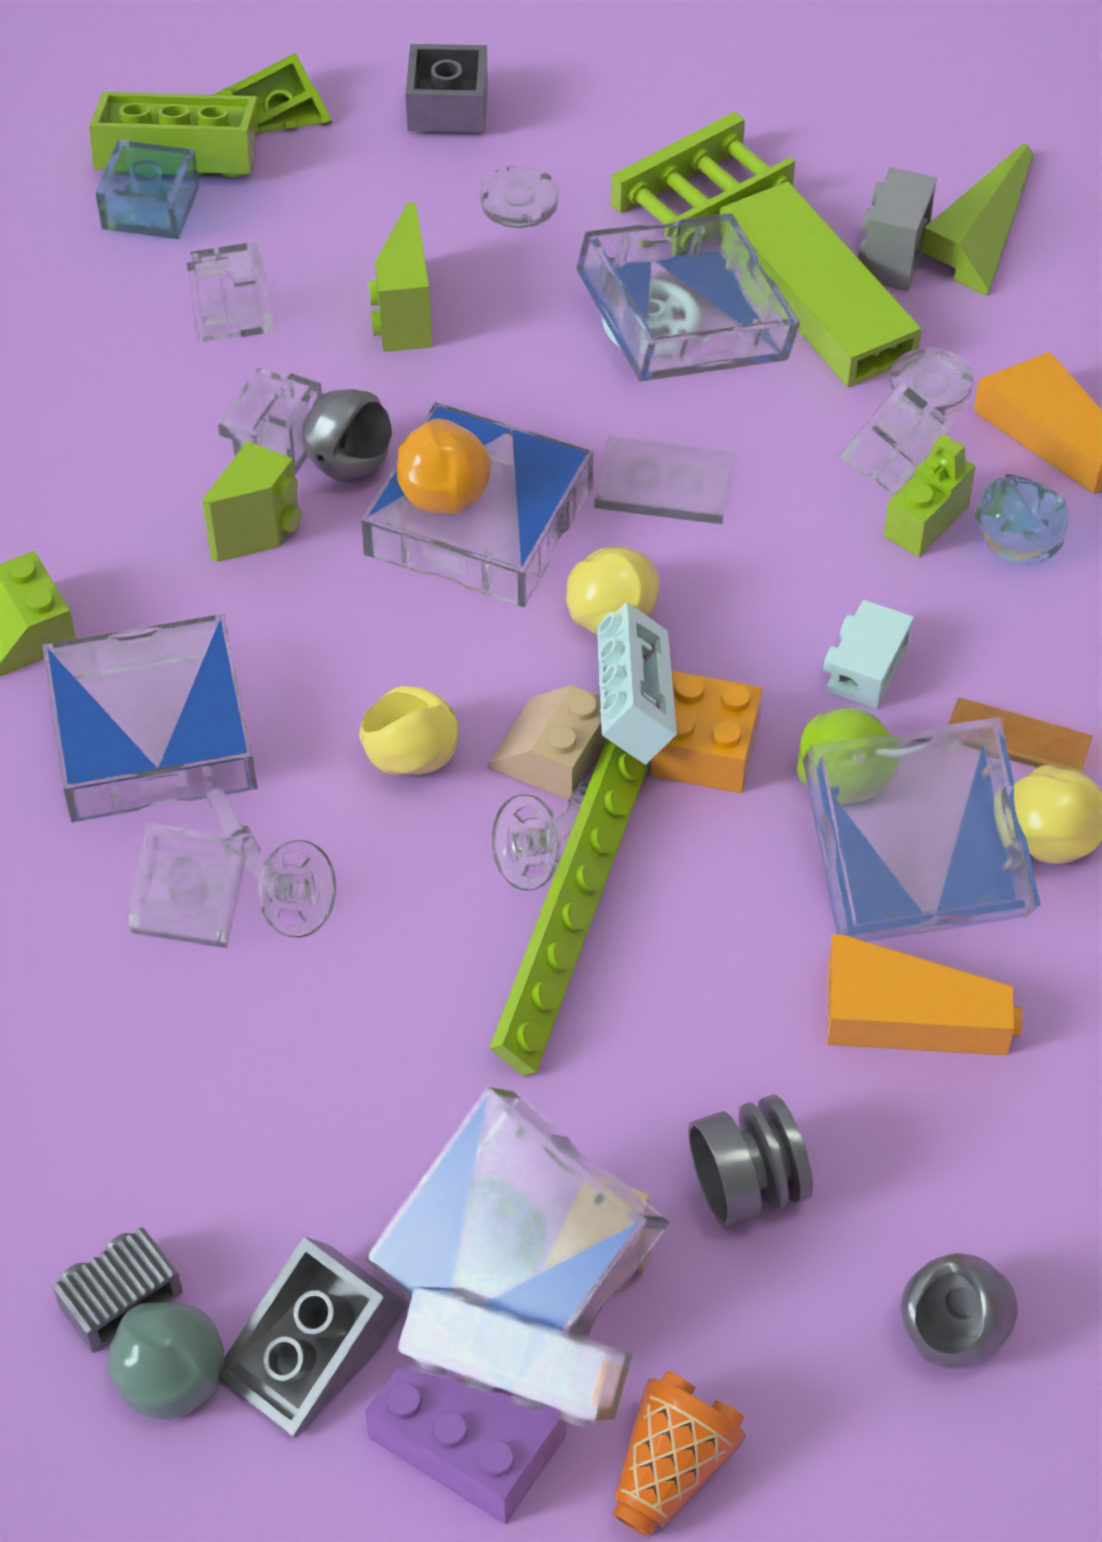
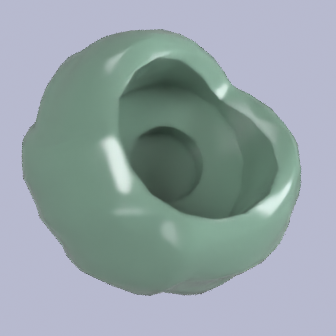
M143 1303L130 1309L119 1323L116 1334L109 1346L107 1371L119 1394L133 1410L154 1419L172 1420L188 1415L215 1395L218 1390L220 1373L224 1366V1348L215 1324L200 1309L181 1303Z

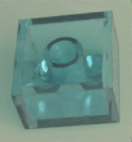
M118 140L95 192L101 228L179 239L200 187L195 150Z

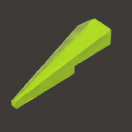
M296 53L230 87L212 94L257 96L256 133L324 124L332 121L318 91L313 87Z
M1025 143L1019 146L924 227L921 252L954 267V281L985 296L991 291L994 275L998 269L1000 257L1014 220L1030 164L1033 161L1034 154Z

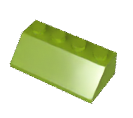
M102 92L89 125L93 169L106 170L114 174L123 173L127 170L144 171L151 175L165 172H183L189 176H199L204 173H222L227 177H238L243 174H250L255 157L257 96Z

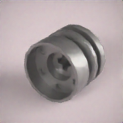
M776 1094L760 1099L758 1107L752 1102L740 1106L738 1115L739 1127L731 1115L725 1111L689 1123L688 1139L690 1152L701 1189L716 1219L724 1227L760 1215L762 1206L761 1193L768 1204L775 1210L786 1206L788 1198L797 1203L812 1197V1171L803 1137L791 1111L782 1098Z

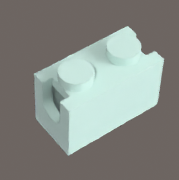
M863 599L855 616L851 614L846 616L839 639L842 640L838 647L831 646L826 655L823 671L831 674L826 692L878 710L910 645L914 617Z

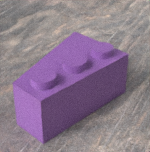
M398 1367L365 1410L368 1436L371 1440L504 1524L508 1522L566 1437V1409Z

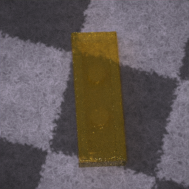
M958 697L944 741L980 751L984 738L988 754L1036 768L1043 765H1055L1082 773L1093 735Z

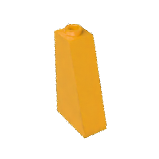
M1050 351L978 380L974 410L979 416L1093 494L1102 491V410Z
M832 934L828 960L827 1045L1008 1055L1012 1037L1021 1036L1022 1007L1013 1005V986L849 936Z

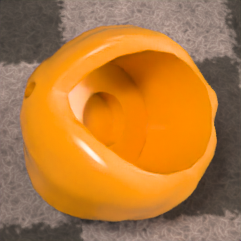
M432 419L413 430L398 448V484L409 502L425 513L458 514L465 507L476 503L488 484L491 460L486 447L476 435L452 421Z

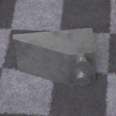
M303 1237L224 1357V1366L219 1378L290 1435L298 1437L376 1353L409 1303L330 1244Z

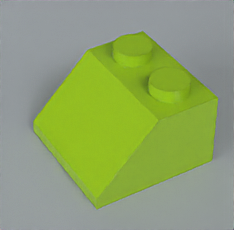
M248 441L240 449L202 499L212 560L220 562L279 547L287 534L293 533L297 529L302 513L298 506V480L295 478L293 458Z
M35 550L0 564V676H3L49 657L48 649L53 654L78 645L70 609Z

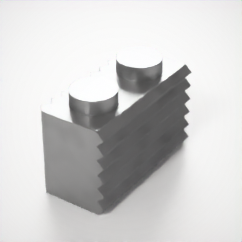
M143 1227L138 1228L135 1233L118 1235L108 1243L99 1257H93L89 1263L81 1262L69 1267L53 1286L61 1311L93 1353L113 1340L119 1323L130 1309L143 1303L169 1302L183 1293L179 1273Z

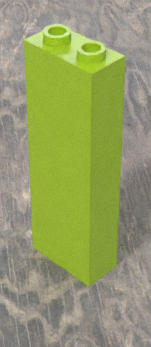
M789 181L720 208L718 239L847 387H851L918 358L922 328Z

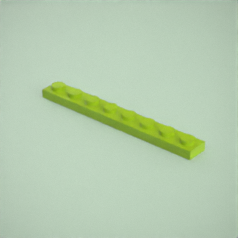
M608 739L605 740L489 1047L490 1050L522 1076L536 1073L649 765V763L643 764Z

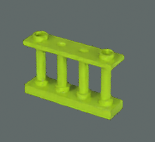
M734 111L612 174L611 205L618 212L623 213L641 204L666 226L665 253L671 257L718 232L721 207L787 181L793 186L795 161L789 157L772 167L766 164L743 144L745 119ZM733 156L755 176L739 183L717 163ZM703 172L725 192L708 199L686 179ZM672 188L694 208L678 216L655 195Z

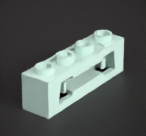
M626 602L616 613L611 612L607 614L597 629L602 736L646 765L677 735L668 630ZM655 649V653L644 662V659ZM658 702L660 703V709L655 706Z

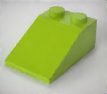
M408 202L375 261L376 280L368 281L371 306L378 305L377 311H371L373 336L381 335L383 352L432 347L429 282L416 202Z

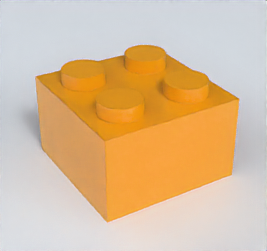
M672 671L677 735L651 759V776L742 793L760 722L763 687Z

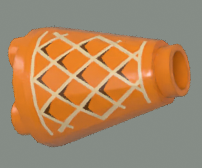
M666 1371L661 1380L649 1378L643 1389L614 1500L618 1504L612 1515L628 1527L649 1538L653 1535L656 1527L663 1528L741 1446L746 1437L745 1432L740 1428L745 1418L740 1412L718 1400H715L713 1405L709 1406L692 1395L696 1389L694 1385L670 1371Z

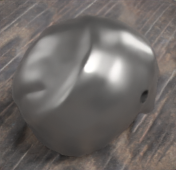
M356 389L333 390L323 393L313 403V407L308 412L302 428L304 449L314 465L327 476L343 481L358 479L375 471L385 460L393 435L388 411L382 406L379 398L373 393Z
M953 1253L929 1261L909 1279L901 1299V1313L904 1326L920 1355L930 1363L951 1369L980 1365L994 1358L999 1348L1013 1332L1018 1316V1304L1010 1282L989 1262L974 1255Z

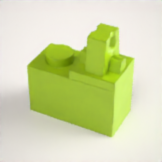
M945 434L933 444L929 456L915 469L914 476L888 501L883 537L920 557L969 507L976 465L965 459V446L951 440Z

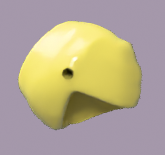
M619 546L601 548L591 553L583 561L578 562L572 569L567 580L566 604L573 621L597 635L598 626L603 618L611 612L616 613L626 602L650 617L654 611L659 594V577L654 564L641 552Z
M400 686L393 688L383 695L375 705L365 712L359 730V739L372 764L382 772L395 776L406 774L423 775L437 771L452 758L459 740L457 717L453 709L440 695L421 687Z
M1043 765L1017 781L1005 796V818L1014 840L1037 860L1048 864L1073 862L1093 852L1102 841V791L1091 778L1081 772L1060 768L1055 765Z

